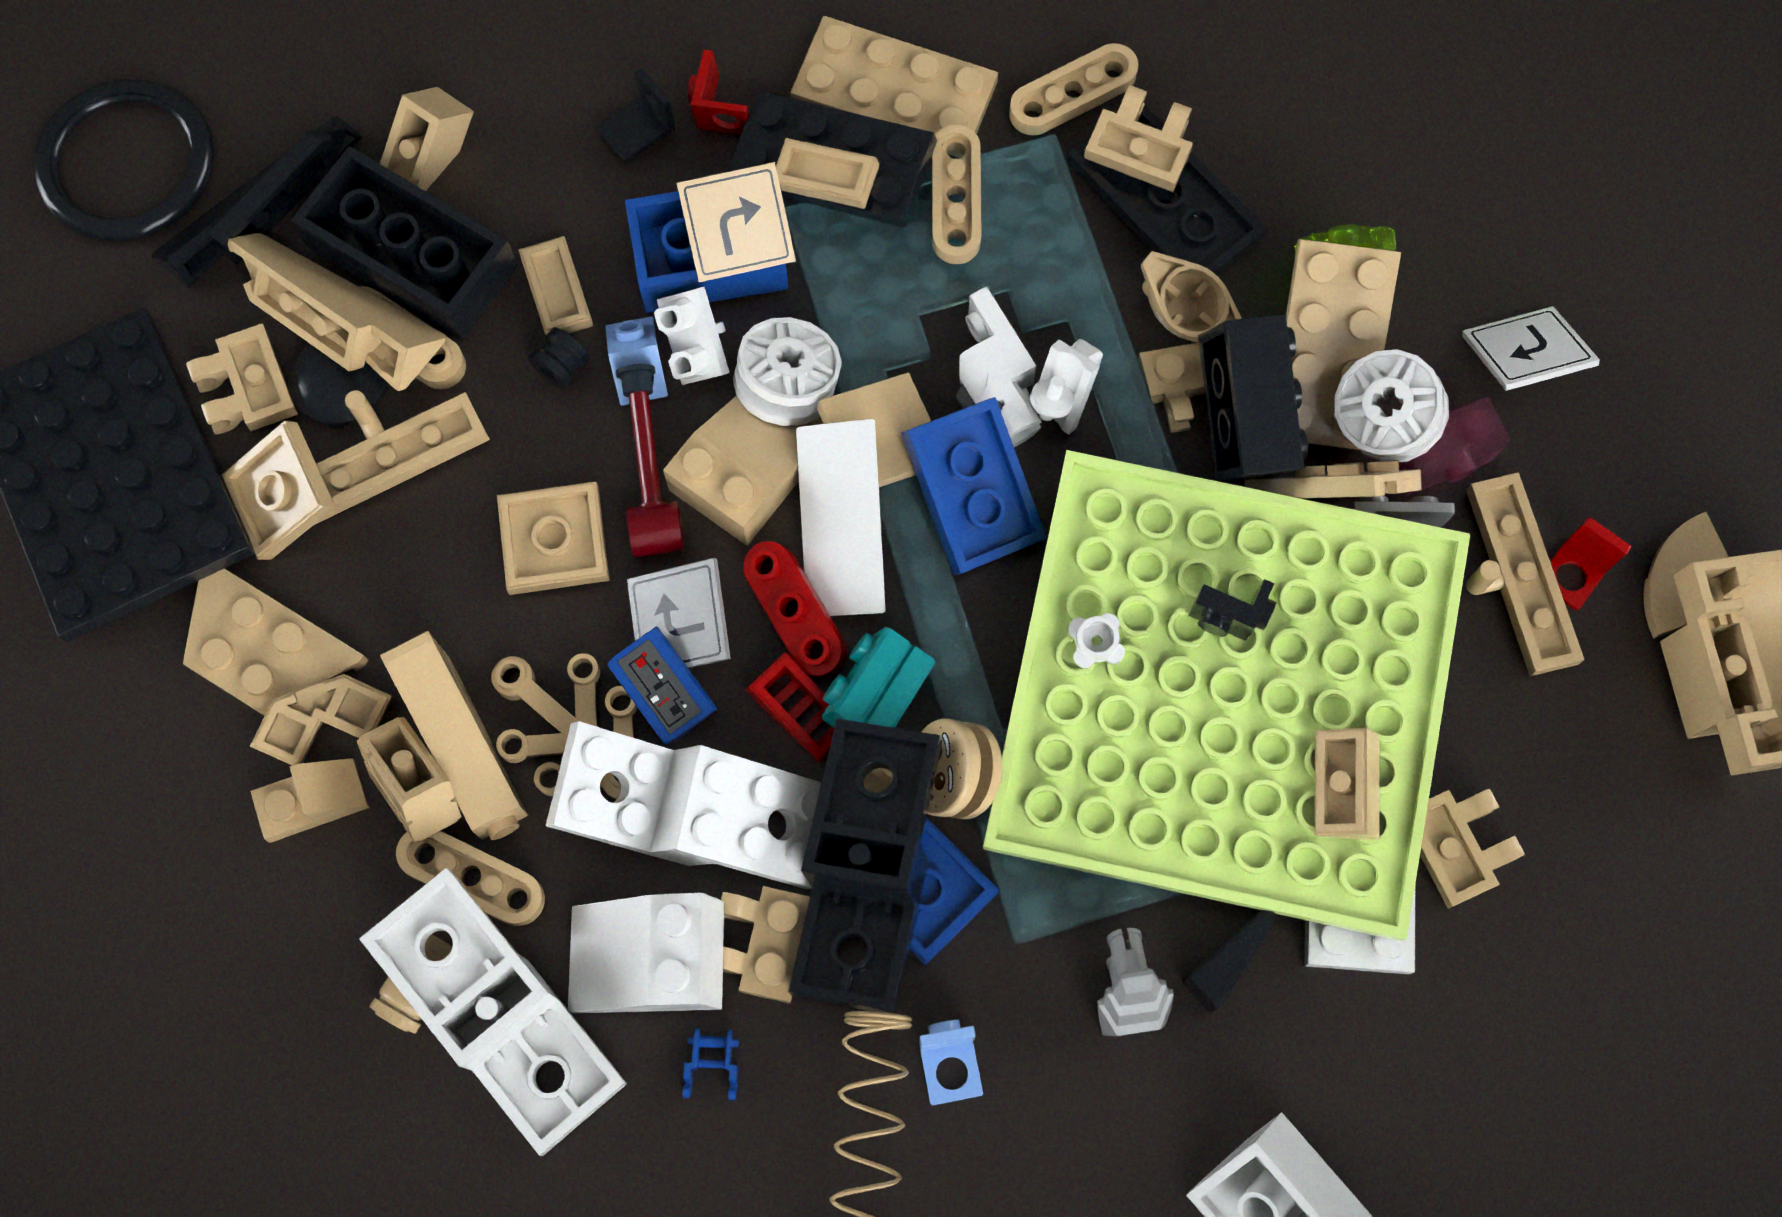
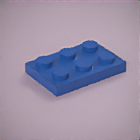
M996 397L901 432L953 575L962 574L1047 538Z

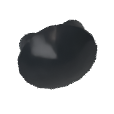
M311 344L306 345L294 359L288 376L290 395L298 409L312 420L322 422L332 429L344 428L349 422L356 420L345 404V397L349 392L355 390L362 392L373 408L380 398L387 393L389 383L368 363L365 362L363 368L348 371Z

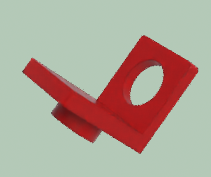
M703 50L698 75L692 74L688 84V101L691 105L697 128L741 135L749 115L748 107L714 101L720 74L714 51ZM715 114H727L735 117L739 122H726L717 118Z
M1588 517L1565 540L1550 561L1556 580L1557 570L1564 564L1575 565L1582 571L1584 584L1579 590H1567L1558 582L1565 604L1575 611L1582 607L1605 573L1626 556L1632 548L1630 544L1591 517Z

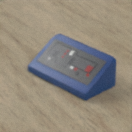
M658 626L607 662L609 669L664 744L668 745L683 738L717 710L715 704Z

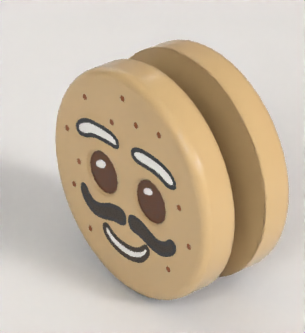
M938 719L931 722L921 732L940 735L942 746L927 814L965 820L975 818L988 809L1000 786L1002 756L999 744L992 732L981 724L961 722L953 719Z

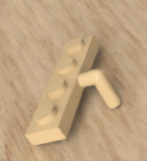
M357 390L349 392L345 397V404L359 423L367 440L316 464L335 505V508L317 523L490 440L466 392L387 430H384L377 414L364 394Z
M1519 472L1471 483L1466 492L1490 560L1483 562L1468 578L1466 582L1468 592L1473 595H1480L1496 590L1501 591L1529 676L1580 664L1585 659Z

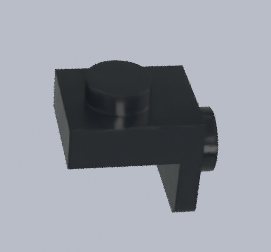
M1264 579L1257 589L1251 604L1204 584L1188 616L1199 620L1198 626L1213 635L1226 637L1227 634H1231L1246 641L1255 627L1264 631L1272 616L1277 602L1268 597L1274 583Z

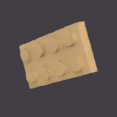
M823 15L790 94L792 99L931 131L935 135L941 128L951 124L965 125L977 134L996 87L998 72ZM957 151L949 153V155L958 158H962L964 156L962 153Z
M1298 239L1286 319L1287 327L1293 329L1296 339V352L1291 361L1293 378L1299 380L1302 389V404L1297 409L1299 427L1305 431L1308 443L1359 450L1343 435L1335 418V393L1342 376L1357 360L1385 349L1401 252Z

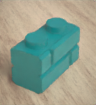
M885 627L873 636L865 633L849 656L856 663L845 678L841 674L838 675L825 692L822 700L829 705L821 717L834 728L836 719L895 728L936 662L931 656L918 647L911 645L907 639L891 628Z

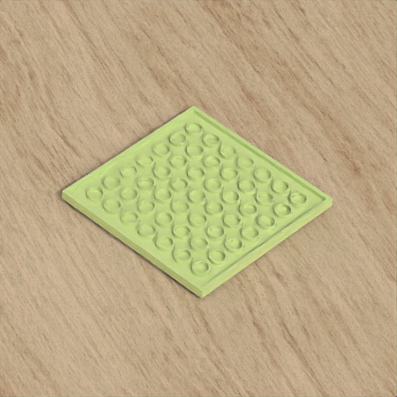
M1066 450L1002 753L1001 782L992 802L983 850L1261 911L1268 910L1275 914L1398 941L1406 940L1470 534ZM1264 579L1274 583L1268 597L1277 602L1272 616L1264 631L1255 627L1246 641L1231 634H1227L1226 637L1213 635L1198 626L1199 620L1188 616L1204 584L1251 604L1257 589ZM1105 613L1115 615L1120 622L1118 629L1119 644L1125 649L1123 659L1118 664H1110L1107 661L1093 663L1087 669L1077 666L1073 660V655L1076 652L1075 640L1068 633L1072 620L1078 617L1086 620L1093 616H1102ZM1095 636L1092 638V643L1100 645L1101 639ZM1369 728L1379 735V839L1315 836V730Z

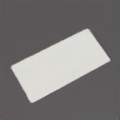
M865 419L798 427L796 435L804 572L830 616L884 613L886 608L875 420Z

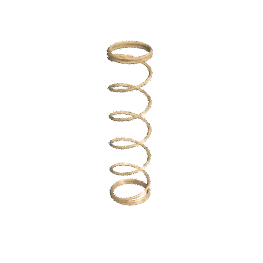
M850 1011L844 1014L846 1017L844 1022L846 1024L868 1028L849 1033L842 1039V1044L858 1056L903 1072L854 1082L838 1091V1096L845 1103L900 1124L887 1129L844 1137L834 1144V1149L842 1156L885 1171L896 1177L894 1180L843 1190L830 1197L831 1204L840 1210L858 1217H875L836 1202L835 1199L850 1194L893 1186L902 1180V1176L887 1166L848 1153L839 1148V1145L849 1141L897 1132L905 1127V1122L894 1115L855 1102L845 1097L843 1092L856 1087L906 1077L909 1071L902 1065L860 1051L850 1046L847 1040L870 1032L888 1029H910L913 1019L910 1016L893 1013Z

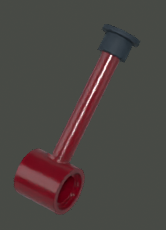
M650 364L627 365L618 368L615 372L616 377L622 380L623 396L629 397L642 498L641 505L627 508V523L632 553L635 558L684 551V538L678 502H663L649 402V395L653 393L651 376L656 373L655 366Z

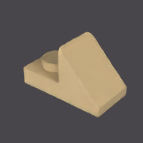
M353 758L295 764L290 766L292 777L250 791L263 838L269 843L370 808L356 760Z

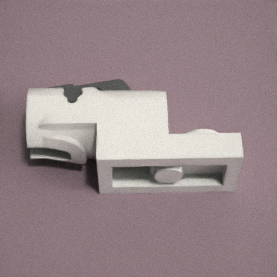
M986 286L969 296V311L965 320L972 336L980 343L960 354L959 382L961 387L957 392L956 401L963 409L996 397L1013 446L1016 447L1041 429L1040 423L1042 421L1030 403V395L1027 387L1034 384L1036 364Z

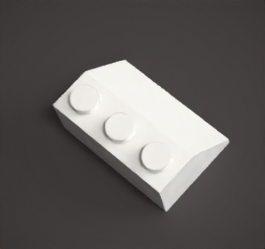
M1282 1112L1247 1138L1186 1195L1204 1217H1373Z

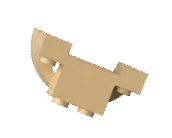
M1782 550L1692 562L1673 575L1687 625L1660 641L1687 739L1719 734L1731 776L1781 768Z

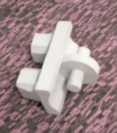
M705 287L657 299L659 308L654 312L658 329L667 334L672 354L668 362L673 378L680 379L682 385L729 373L719 334L726 330L723 322L715 323Z
M1060 339L1057 340L1050 348L1039 382L1032 389L1030 403L1036 410V413L1039 414V417L1044 421L1054 419L1062 431L1068 435L1078 426L1103 357L1099 349L1083 339H1078L1072 346L1067 345Z

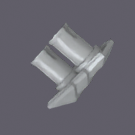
M1127 928L1129 939L1126 940L1128 950L1125 947L1122 929L1110 933L1107 937V943L1110 946L1112 956L1107 959L1106 965L1110 972L1112 987L1105 989L1103 998L1097 1000L1098 1018L1102 1035L1122 1036L1160 1030L1166 1026L1174 996L1173 989L1167 988L1166 980L1159 979L1155 971L1147 967L1142 945V934L1137 928Z

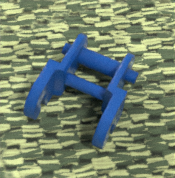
M695 1028L694 1037H688L687 1045H693L692 1063H684L683 1080L685 1085L683 1087V1099L691 1098L693 1071L701 1067L724 1068L729 1071L730 1089L728 1100L736 1101L739 1066L732 1065L733 1047H739V1039H733V1029H728L726 1037L701 1036L700 1028ZM700 1047L725 1048V1060L700 1059Z

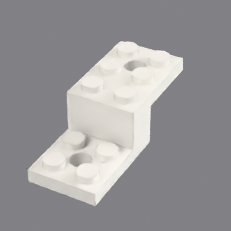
M578 721L570 725L546 826L687 866L718 864L803 889H812L801 872L822 782L706 746L698 745L671 750ZM607 773L615 775L621 784L620 796L613 803L607 801L600 792L601 779ZM775 810L780 812L786 821L785 834L779 840L774 838L768 829L769 817Z
M445 868L359 938L458 1066L472 1070L539 1156H544L627 1085V1082L533 965L514 950L448 868ZM437 931L448 932L453 941L450 954L443 960L430 961L425 954L426 940ZM551 1061L558 1062L565 1074L563 1085L555 1092L544 1093L537 1086L536 1074L543 1064Z

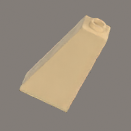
M427 631L381 654L380 657L433 758L450 780L455 795L454 798L472 832L481 840L490 837L491 840H497L518 829L520 826L518 821L529 815L447 653L430 632Z

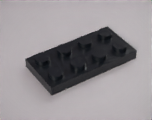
M758 90L727 172L775 162L776 165L786 138L873 156L877 158L880 165L865 209L781 191L782 197L906 228L937 139L934 132Z
M1144 105L1137 122L1162 131L1164 123ZM1091 136L1068 153L1067 163L1154 252L1199 264L1218 276L1265 238L1268 229L1192 152L1189 154L1173 192L1085 159V149Z

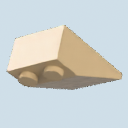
M735 396L691 435L664 468L663 472L669 491L748 546L799 482L796 429L802 426L820 425L823 422L819 418L807 424L796 426H780L765 422L747 411L737 396Z

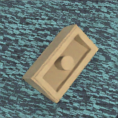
M1369 728L1315 730V836L1379 839L1380 740L1379 735Z

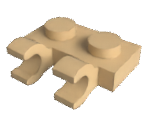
M1129 85L1117 114L1103 109L1085 149L1084 158L1173 192L1193 145L1192 142L1182 139L1192 108L1174 102L1162 131L1137 122L1145 105L1143 102L1147 91Z
M263 323L215 339L219 349L218 353L195 358L186 363L193 383L196 382L200 393L214 390L221 386L227 378L230 379L234 395L211 400L201 405L208 425L211 424L215 435L234 429L242 420L245 421L249 430L253 431L298 415Z
M1199 342L1139 353L1137 362L1148 404L1163 402L1170 433L1190 430L1189 420L1194 418L1189 397L1205 394Z
M1490 788L1457 804L1450 790L1428 800L1420 857L1448 909L1500 885L1492 870L1525 855L1516 836L1482 851L1467 823L1488 815L1493 810L1499 808Z
M765 886L762 888L760 901L723 892L721 900L724 901V918L754 924L747 953L723 946V972L742 976L739 986V992L791 1004L792 996L788 990L810 896Z

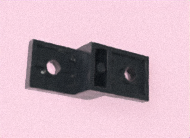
M836 719L801 872L811 885L812 891L788 992L791 996L872 1012L896 1014L928 866V858L921 845V839L942 746L940 735ZM874 769H887L893 774L890 786L884 791L871 792L864 787L866 776ZM852 938L864 940L868 947L867 954L861 962L848 965L840 960V949L847 940Z

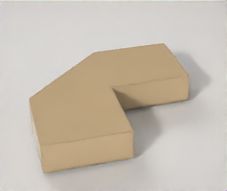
M346 674L272 700L250 747L290 765L303 763L323 722L360 738L361 735L379 726L393 696Z

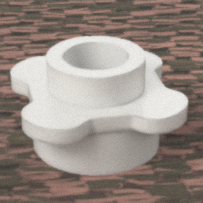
M1105 613L1102 616H1093L1086 620L1081 617L1072 620L1068 633L1075 640L1076 652L1073 655V660L1077 666L1087 669L1093 663L1107 661L1110 664H1118L1123 659L1125 649L1119 644L1118 629L1120 622L1115 615ZM1095 636L1099 637L1101 644L1094 645L1092 638Z

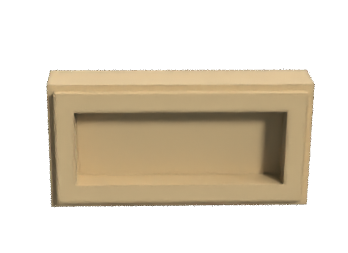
M786 138L776 164V170L781 191L865 209L880 164L877 158L873 156Z
M565 236L519 249L518 251L545 335L553 327L559 328L567 334L593 327L594 325Z

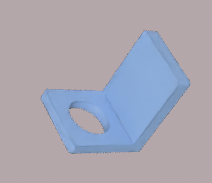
M653 317L606 325L608 357L620 405H628L630 403L629 397L623 396L622 380L616 377L615 371L627 365L650 364L655 366L656 373L653 375L654 379L652 382L653 393L649 395V400L667 397L668 392L659 356Z
M959 1020L928 1025L929 1034L919 1036V1047L930 1104L938 1105L982 1096L983 1090L973 1044L976 1037L974 1026L961 1028ZM957 1058L965 1064L968 1077L965 1084L959 1089L949 1090L939 1084L936 1078V1069L942 1060Z

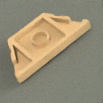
M1398 460L1367 462V472H1364V462H1354L1327 466L1328 474H1325V465L1304 466V469L1294 471V476L1245 480V487L1296 498L1384 496L1385 493L1398 494L1422 490L1421 469L1399 470Z
M222 569L198 581L183 664L263 716H265L273 699L335 678L352 668L357 671L363 668L369 661L360 652L226 569Z

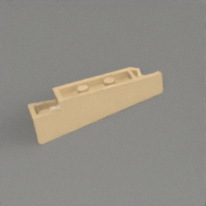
M254 233L228 239L230 252H235L244 259L251 280L243 284L249 301L348 371L363 368L366 362L394 389L401 391L409 386L445 342L446 335L264 234Z

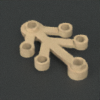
M585 653L577 654L571 658L567 666L568 675L573 681L575 688V717L535 683L534 671L524 659L510 656L501 659L494 666L491 679L498 693L508 700L516 701L522 699L560 732L525 736L516 729L504 731L497 739L496 748L505 761L519 763L525 760L526 757L563 755L571 723L580 721L597 727L596 682L600 677V667L593 656ZM582 663H589L593 666L592 673L586 678L575 676L576 668ZM517 668L520 670V677L516 682H503V675L508 669ZM622 686L613 687L605 697V706L610 715L614 717L613 732L634 738L633 715L638 707L631 699L630 705L625 710L618 711L613 709L612 704L616 697L620 695L630 697ZM510 739H520L522 747L516 754L505 753V745ZM553 762L540 765L534 774L536 787L546 796H553L555 786L552 788L544 787L542 784L544 775L550 771L559 773L560 765ZM611 773L605 774L601 779L600 788H603L608 796L617 800L621 793V784L615 779V775Z

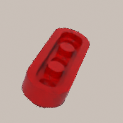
M764 541L756 544L745 557L744 574L793 660L808 675L824 678L836 674L843 667L847 658L846 642L790 549L773 541ZM771 557L773 569L770 573L764 575L761 571L762 562ZM796 599L798 611L795 615L788 617L786 605L789 601ZM820 641L823 645V654L814 660L810 650L814 643Z

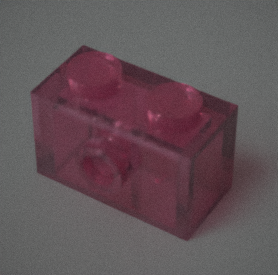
M1485 397L1450 411L1449 419L1441 438L1427 453L1407 462H1399V470L1421 469L1422 490L1445 480H1449L1450 483L1457 482L1476 472L1477 467L1494 461L1511 439L1489 397ZM1418 491L1405 492V495L1408 496Z

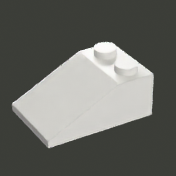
M704 893L645 895L572 906L568 992L569 1012L575 1014L721 1010L724 901Z

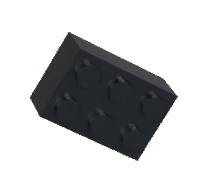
M1286 314L1227 320L1198 335L1215 481L1228 482L1270 477L1304 469L1303 459H1306L1308 455V440L1305 431L1299 427L1297 409L1302 404V389L1299 380L1293 378L1291 358L1295 356L1296 339L1293 329L1287 327Z

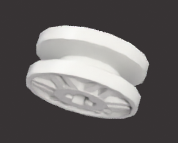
M786 317L770 318L760 322L743 336L740 344L737 365L733 376L736 396L747 411L765 422L780 426H796L820 418L816 408L819 400L834 395L842 365L838 347L825 331L807 321Z
M1398 349L1376 351L1357 360L1342 376L1335 393V418L1343 435L1366 457L1378 461L1398 460L1399 462H1407L1427 453L1441 438L1449 419V399L1434 369L1419 356ZM1396 397L1402 404L1400 410L1393 409L1392 416L1388 417L1381 409L1384 403L1391 405V398Z

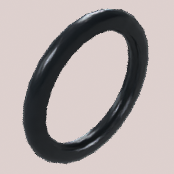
M123 79L98 84L74 96L61 106L46 124L37 144L34 161L37 190L48 211L61 224L80 235L102 241H130L149 237L171 227L185 216L202 196L212 171L214 148L211 130L199 109L187 97L170 87L146 80ZM124 102H144L158 106L170 113L181 124L189 142V168L183 182L175 192L158 207L141 215L124 219L102 218L91 215L76 206L66 195L60 183L58 172L60 151L66 138L74 128L92 113L110 105Z

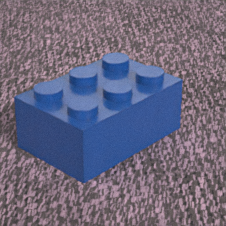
M678 191L625 200L638 284L646 313L655 312L659 308L657 299L700 287H705L709 302L789 289L786 264L699 282Z

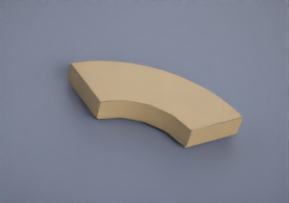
M1707 512L1694 516L1683 523L1664 540L1656 551L1648 578L1645 579L1644 610L1653 639L1677 631L1687 625L1673 575L1692 562L1728 557Z

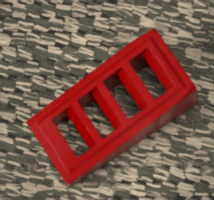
M784 652L744 690L797 743L819 762L829 753L834 727H831L817 742L811 738L810 734L824 721L821 716L829 704L822 700L825 693ZM784 674L790 682L772 697L767 689ZM799 688L805 696L787 712L781 704ZM812 703L816 704L820 710L801 727L795 720Z

